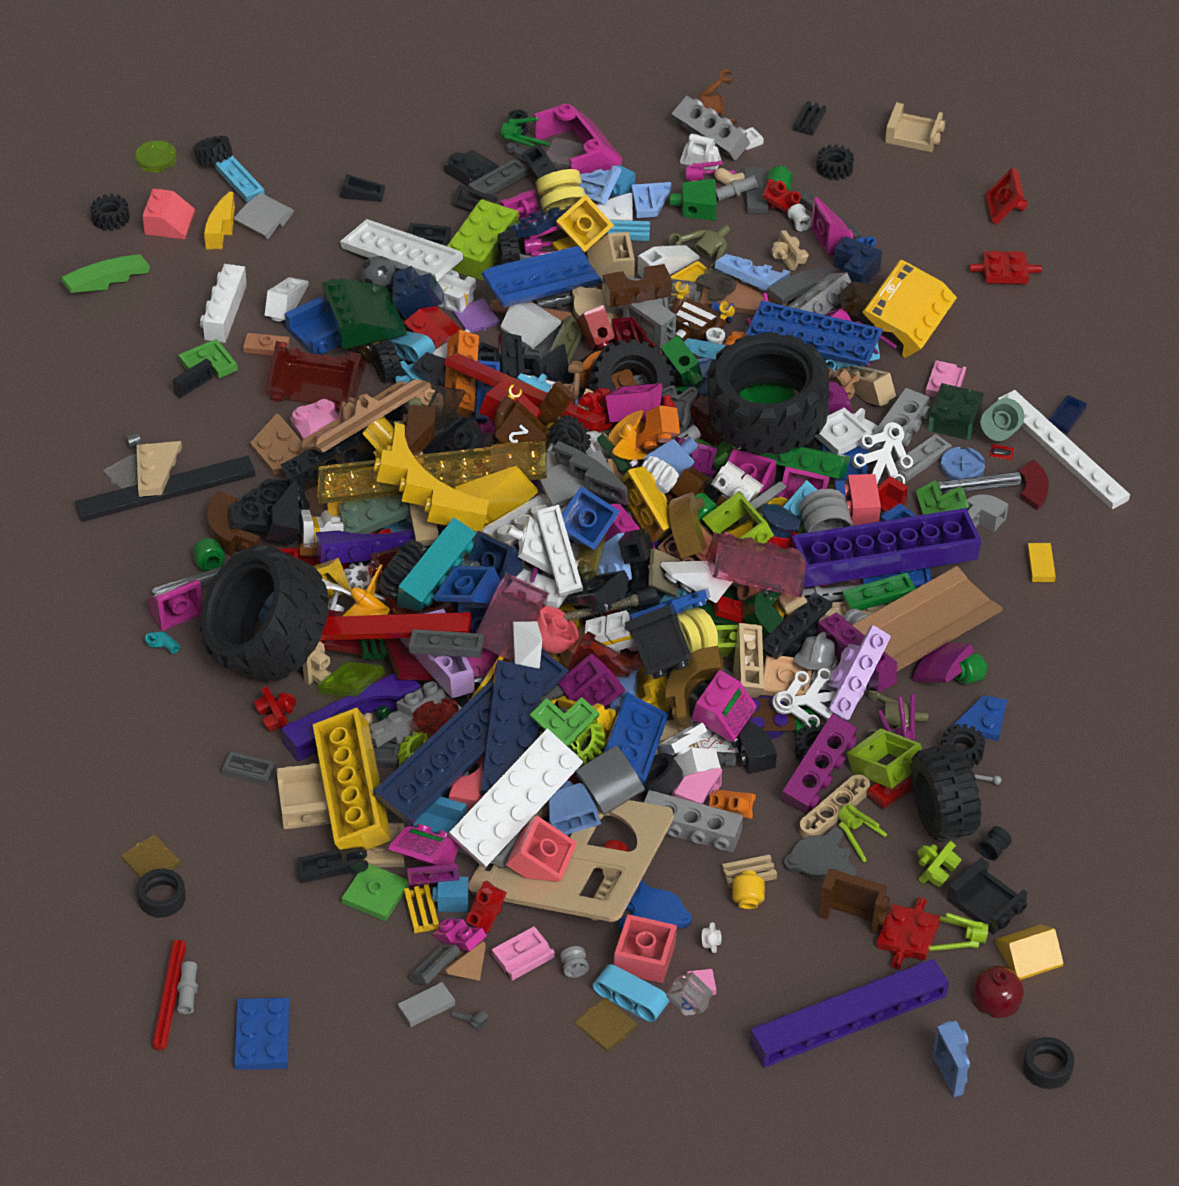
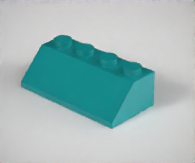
M453 518L399 585L397 605L416 611H421L425 605L429 607L434 601L433 597L436 591L442 586L454 566H461L464 561L462 558L466 553L471 554L477 533L456 518Z

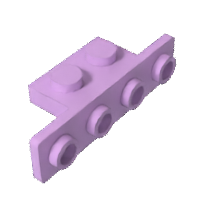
M870 626L860 646L849 644L843 650L841 661L832 672L828 684L829 687L837 690L829 706V711L845 720L850 719L891 638L889 634L875 626Z

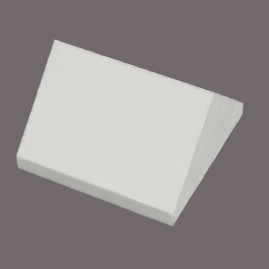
M527 301L509 307L502 322L501 330L506 333L520 335L522 343L533 350L561 324V320L535 303Z

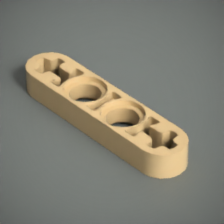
M858 774L845 781L801 819L799 826L800 836L804 839L824 834L840 820L838 814L845 805L852 804L855 807L867 797V789L870 788L869 779L864 775ZM839 797H845L849 800V802L846 804H841L837 802L836 799ZM822 811H829L833 816L825 818L820 813Z

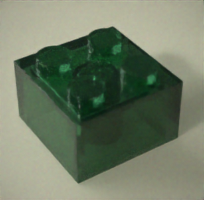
M941 383L930 411L928 431L971 441L982 412L984 393Z

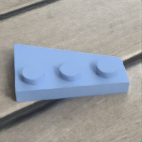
M725 254L716 260L715 268L722 271L723 274L732 275L740 279L741 282L752 284L767 292V288L789 277L791 272L784 269L782 273L771 270L772 266L766 264L764 266L752 265L751 260Z

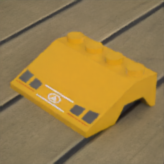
M901 259L865 307L863 313L876 327L882 328L886 332H893L904 344L902 356L907 358L923 348L957 297L942 281Z

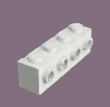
M224 264L222 271L218 272L217 285L213 286L211 300H208L206 304V313L201 316L200 327L204 330V340L212 341L217 339L219 342L226 343L247 286L245 266Z

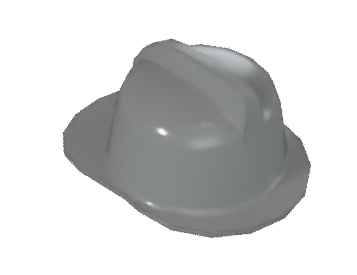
M825 632L820 633L818 636L806 637L801 651L794 658L795 663L801 667L813 670L830 667L837 659L834 642L826 638Z

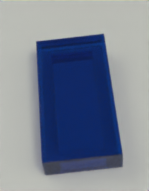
M1067 395L1049 421L1062 433L1068 434L1086 410L1087 403Z

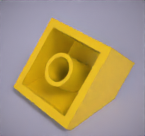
M584 195L556 220V223L581 248L583 253L598 242L614 226L587 195Z

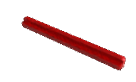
M175 939L171 945L152 1041L153 1049L163 1051L167 1048L178 992L177 985L181 976V964L184 961L186 950L184 940Z

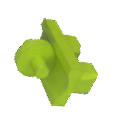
M949 841L939 854L936 852L938 847L934 844L931 847L923 845L918 850L919 864L922 866L929 864L928 868L918 879L922 884L929 880L937 887H940L947 880L949 874L939 866L942 864L952 872L962 859L952 851L956 846L952 841Z

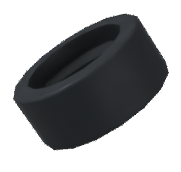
M661 753L654 756L646 781L643 783L645 791L642 793L645 797L649 790L667 795L680 783L683 771L672 755Z
M165 868L154 869L143 875L137 884L138 904L142 911L149 916L157 918L168 917L177 913L183 907L186 900L184 881L181 876L175 871ZM158 885H168L176 889V893L164 901L151 900L146 896L150 889Z
M1042 1037L1035 1039L1028 1045L1023 1060V1071L1030 1082L1041 1088L1055 1089L1062 1087L1069 1081L1074 1067V1054L1065 1042L1053 1037ZM1040 1054H1052L1063 1062L1064 1067L1057 1072H1045L1034 1064L1033 1059Z

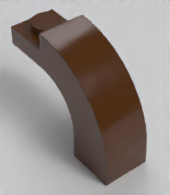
M217 491L207 509L210 538L215 539L222 547L224 553L231 557L236 551L247 550L250 546L260 545V536L241 529L230 528L228 509L231 504L238 502V499Z

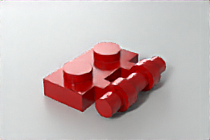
M598 388L593 393L588 392L578 401L580 406H587L590 412L606 418L604 426L594 430L597 432L618 424V422L609 421L606 395L611 393L609 388Z

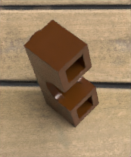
M665 264L644 267L643 279L637 281L628 279L623 271L604 274L602 277V292L609 308L666 298L672 295V278Z
M690 466L684 469L671 492L675 494V498L691 492L694 495L698 493L705 494V486L710 479ZM723 494L715 503L717 506H720L730 497ZM733 523L731 526H729V527L726 528L725 530H728V529L732 528L735 523Z

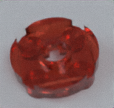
M443 698L441 699L442 703L434 704L432 700L420 705L413 712L414 719L412 718L415 729L421 733H430V736H432L459 711L458 703L452 699Z

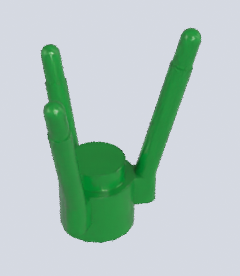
M538 117L510 118L509 123L504 122L502 125L501 136L506 140H512L529 147H533L535 145L533 143L545 146L552 145L550 142L521 135V127L517 124L538 121Z

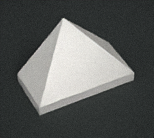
M537 621L513 622L514 663L540 669L542 637Z

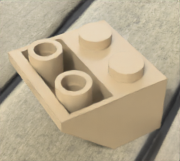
M629 232L608 233L587 250L588 261L601 279L604 274L621 271L624 272L626 277L634 278L635 259Z

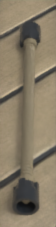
M655 586L636 591L637 594L631 595L629 598L613 602L610 610H618L628 606L644 608L659 605ZM586 607L585 609L582 608V610L579 609V611L567 612L563 618L567 621L571 619L577 620L580 617H589L592 614L597 615L599 612H593L590 607ZM513 625L511 627L508 626V628L505 627V629L500 628L499 630L496 629V631L478 632L475 634H484L486 641L494 640V638L497 639V637L503 638V636L506 637V635L511 636L513 634Z

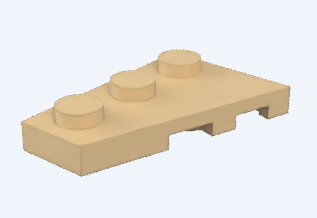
M181 441L136 445L139 497L162 495L170 477V470L176 463V456L182 449Z

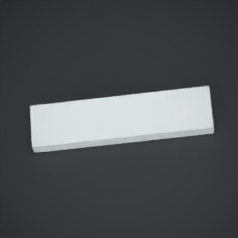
M559 505L537 510L538 521L560 597L583 591Z

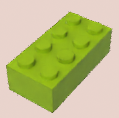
M481 199L447 245V247L461 251L463 254V260L451 270L483 281L482 272L493 267L499 258L498 233L509 229L510 224L519 222V211Z

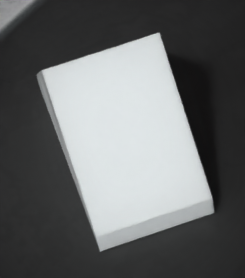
M690 748L687 752L674 757L683 771L680 783L686 775L720 768L716 749Z

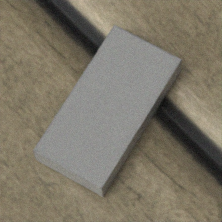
M443 982L397 1005L399 1012L411 1028L455 1006V999Z

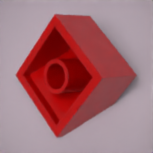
M437 306L421 308L404 321L406 331L427 335L433 341L435 350L447 343L459 329L462 330Z

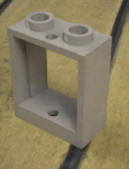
M655 300L624 305L623 318L633 317L647 333L646 337L651 342H655L657 348L660 349L661 346L675 337L676 315ZM640 315L655 325V331L640 321Z

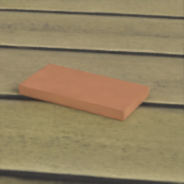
M707 274L700 304L711 308L713 301H717L718 304L726 301L728 305L734 303L735 313L755 315L761 300L764 301L763 294L767 292L759 290L758 287L752 284L743 283L738 278ZM768 296V300L770 303L779 304L770 296Z

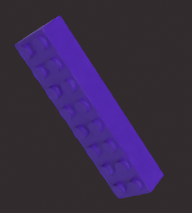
M967 508L792 535L789 555L804 588L978 560L981 538Z

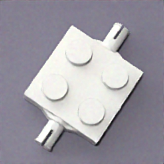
M529 517L524 523L523 531L512 525L509 526L506 534L518 540V557L554 576L539 521Z

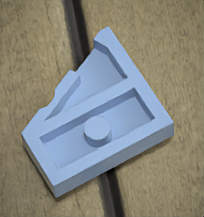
M612 166L611 170L603 171L600 169L592 173L580 174L582 184L579 187L584 188L585 195L592 202L606 205L622 169L618 166Z

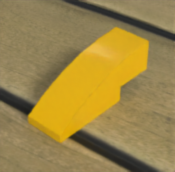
M228 192L214 207L208 218L204 232L206 249H223L224 235H232L234 192Z

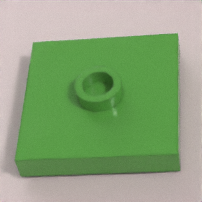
M368 863L367 870L357 874L342 896V904L386 922L403 897L404 889L409 888V880Z

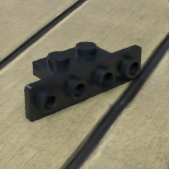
M813 593L807 599V603L797 608L762 641L763 652L775 660L781 655L794 658L801 651L806 637L818 636L819 619L832 608L833 603L821 595Z

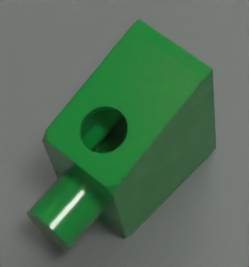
M715 179L684 182L682 184V194H670V206H682V216L685 218L716 221Z
M679 335L660 347L662 355L665 354L669 359L667 365H672L673 376L683 387L691 384L698 389L705 383V380L701 377L702 373L698 360Z

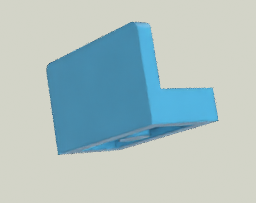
M440 797L413 823V827L416 828L417 824H422L432 828L431 833L438 834L439 830L449 833L468 813L467 805Z

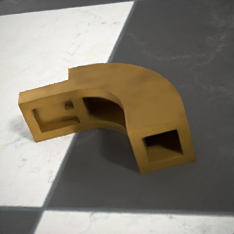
M693 492L672 499L669 504L670 525L681 559L708 548L698 517L699 509L704 507L705 504L702 497L696 499Z
M718 646L702 648L692 652L694 660L689 661V666L680 670L674 668L668 678L665 698L669 707L672 708L674 720L679 721L681 728L691 727L689 698L694 688L704 681L713 679L719 670L724 672L723 657Z

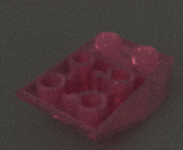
M505 573L476 634H484L485 642L483 648L512 661L514 659L513 622H535L541 609L547 605L549 593Z

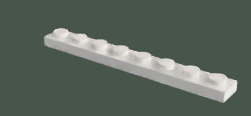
M1016 390L998 398V400L1010 398L1018 402L1024 410L1025 416L1021 427L1108 507L1114 509L1129 501L1130 494Z

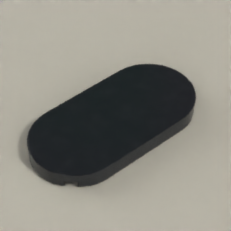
M458 418L453 421L422 451L426 471L444 484L451 480L477 456L482 444L480 425L470 418Z

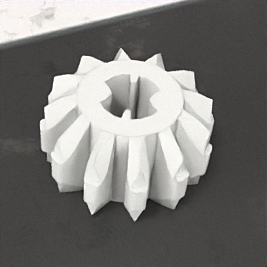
M649 456L641 466L646 467L647 471L653 474L655 481L667 492L674 487L679 477L678 472L670 464L660 460L658 457Z
M362 561L358 562V566L351 563L349 568L344 570L351 589L359 587L363 590L368 588L377 569L371 570V563L363 566ZM380 577L376 585L375 593H377L379 590Z

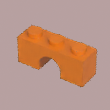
M659 405L645 413L646 423L640 421L635 429L637 433L636 451L644 453L647 450L655 449L658 447L657 445L672 440L671 438L680 434L677 408Z

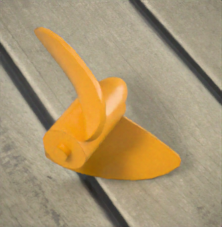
M643 410L624 417L613 428L608 437L615 446L612 453L617 457L625 459L627 462L644 459L647 455L636 451L637 433L635 429L642 418Z
M382 564L379 566L367 589L363 590L359 587L351 589V596L355 600V604L343 616L388 615L390 608L375 597V589L383 567Z

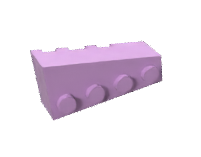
M443 608V609L436 610V611H432V612L425 613V614L446 613V612H445V610H444V608ZM400 638V641L409 650L411 638ZM412 653L451 698L475 692L473 670L467 657Z

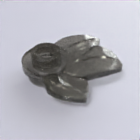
M712 268L704 269L705 274L700 275L695 280V284L709 289V301L725 299L726 295L735 291L737 286L736 281L732 277L723 275L720 271Z

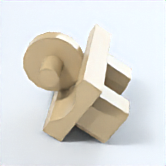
M780 231V238L778 242L773 243L771 254L775 259H782L790 271H795L798 264L806 263L809 254L806 250L798 248L799 240L796 237H790L787 231Z
M319 641L315 650L307 658L308 660L302 665L304 682L308 685L315 681L320 686H323L331 680V673L326 670L330 664V657L325 654L324 644Z

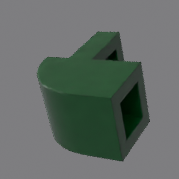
M780 584L764 587L761 591L747 597L743 604L745 623L762 626V638L770 635L784 620L772 606L785 591Z

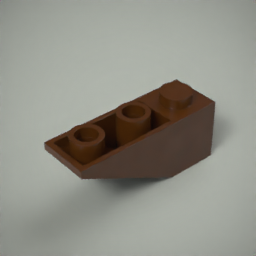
M409 405L408 414L403 415V424L406 428L405 438L414 458L434 439L436 407Z

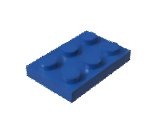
M289 998L238 999L235 1070L288 1069Z

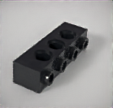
M361 429L323 453L315 449L308 450L280 464L290 485L297 481L298 484L304 486L306 491L374 457V449L369 440L363 435L364 429Z

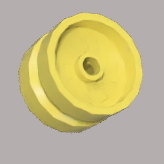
M567 169L552 172L536 181L538 193L543 196L540 200L543 212H547V210L559 207L560 210H569L585 195L584 188L579 187L582 184V180L578 170Z
M695 607L677 614L692 652L718 645V634L715 624L705 610Z

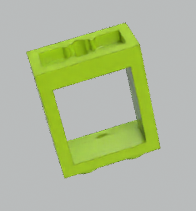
M737 492L702 518L710 533L737 563L774 536L767 522L740 492ZM745 514H748L757 526L733 544H730L721 532Z
M880 728L851 751L847 752V757L852 773L864 775L869 780L892 789L910 776L911 759L917 751L922 750V747L918 742ZM887 754L898 757L887 766L878 763Z

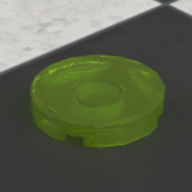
M161 140L146 142L136 150L137 164L143 170L149 172H161L168 166L171 168L177 158L174 146Z

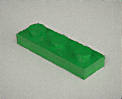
M906 572L843 590L842 598L848 610L853 608L864 610L895 601L916 588Z

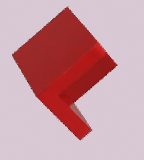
M889 476L878 486L880 511L883 513L889 511L899 503L904 505L907 501L908 486Z

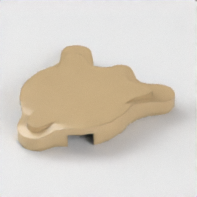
M578 287L572 291L573 313L577 319L584 312L602 305L606 311L605 297L602 290ZM606 312L610 324L611 319L623 318V314Z

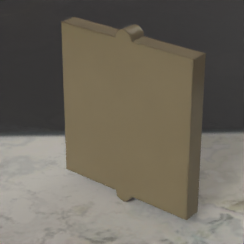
M652 548L650 551V565H648L649 586H655L657 590L677 597L678 581L674 583L665 576L666 571L660 564L662 562H679L680 559Z

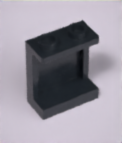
M666 605L625 622L628 631L632 632L646 669V677L653 676L654 679H658L667 675L666 670L674 667L676 670L683 669L689 666V661L694 660L674 605Z
M981 857L949 885L947 901L973 921L988 924V932L994 935L999 929H1005L1016 914L1020 915L1027 907L1026 899L1028 892L1023 889L1017 894L988 872L989 862Z

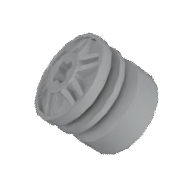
M820 489L807 495L800 503L799 511L805 533L853 526L845 496L840 491Z

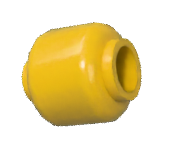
M742 871L741 875L736 876L732 881V899L738 904L739 908H758V905L765 899V881L762 877L756 875L755 871Z

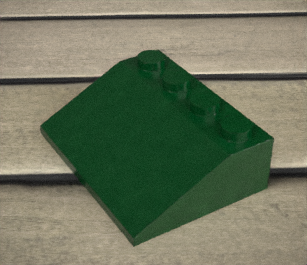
M344 278L331 279L322 283L326 308L343 349L407 335L386 286Z

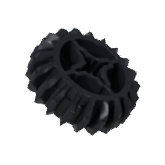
M411 539L396 552L380 577L379 590L384 595L397 600L399 585L427 552L428 549L425 545Z

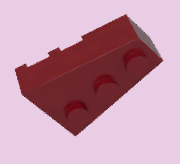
M633 317L611 319V326L615 334V339L611 343L615 346L617 341L625 340L626 343H629L630 339H637V343L642 344L643 341L649 343V347H657L655 342H651L646 337L647 333ZM630 369L633 376L642 374L637 370Z

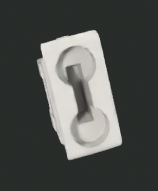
M690 134L689 141L683 149L684 151L680 159L681 164L692 165V163L721 161V156L718 148L715 146L714 139ZM719 165L704 167V170H717Z

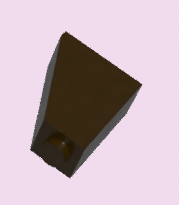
M852 281L837 295L843 309L869 325L876 327L865 316L863 310L880 287Z

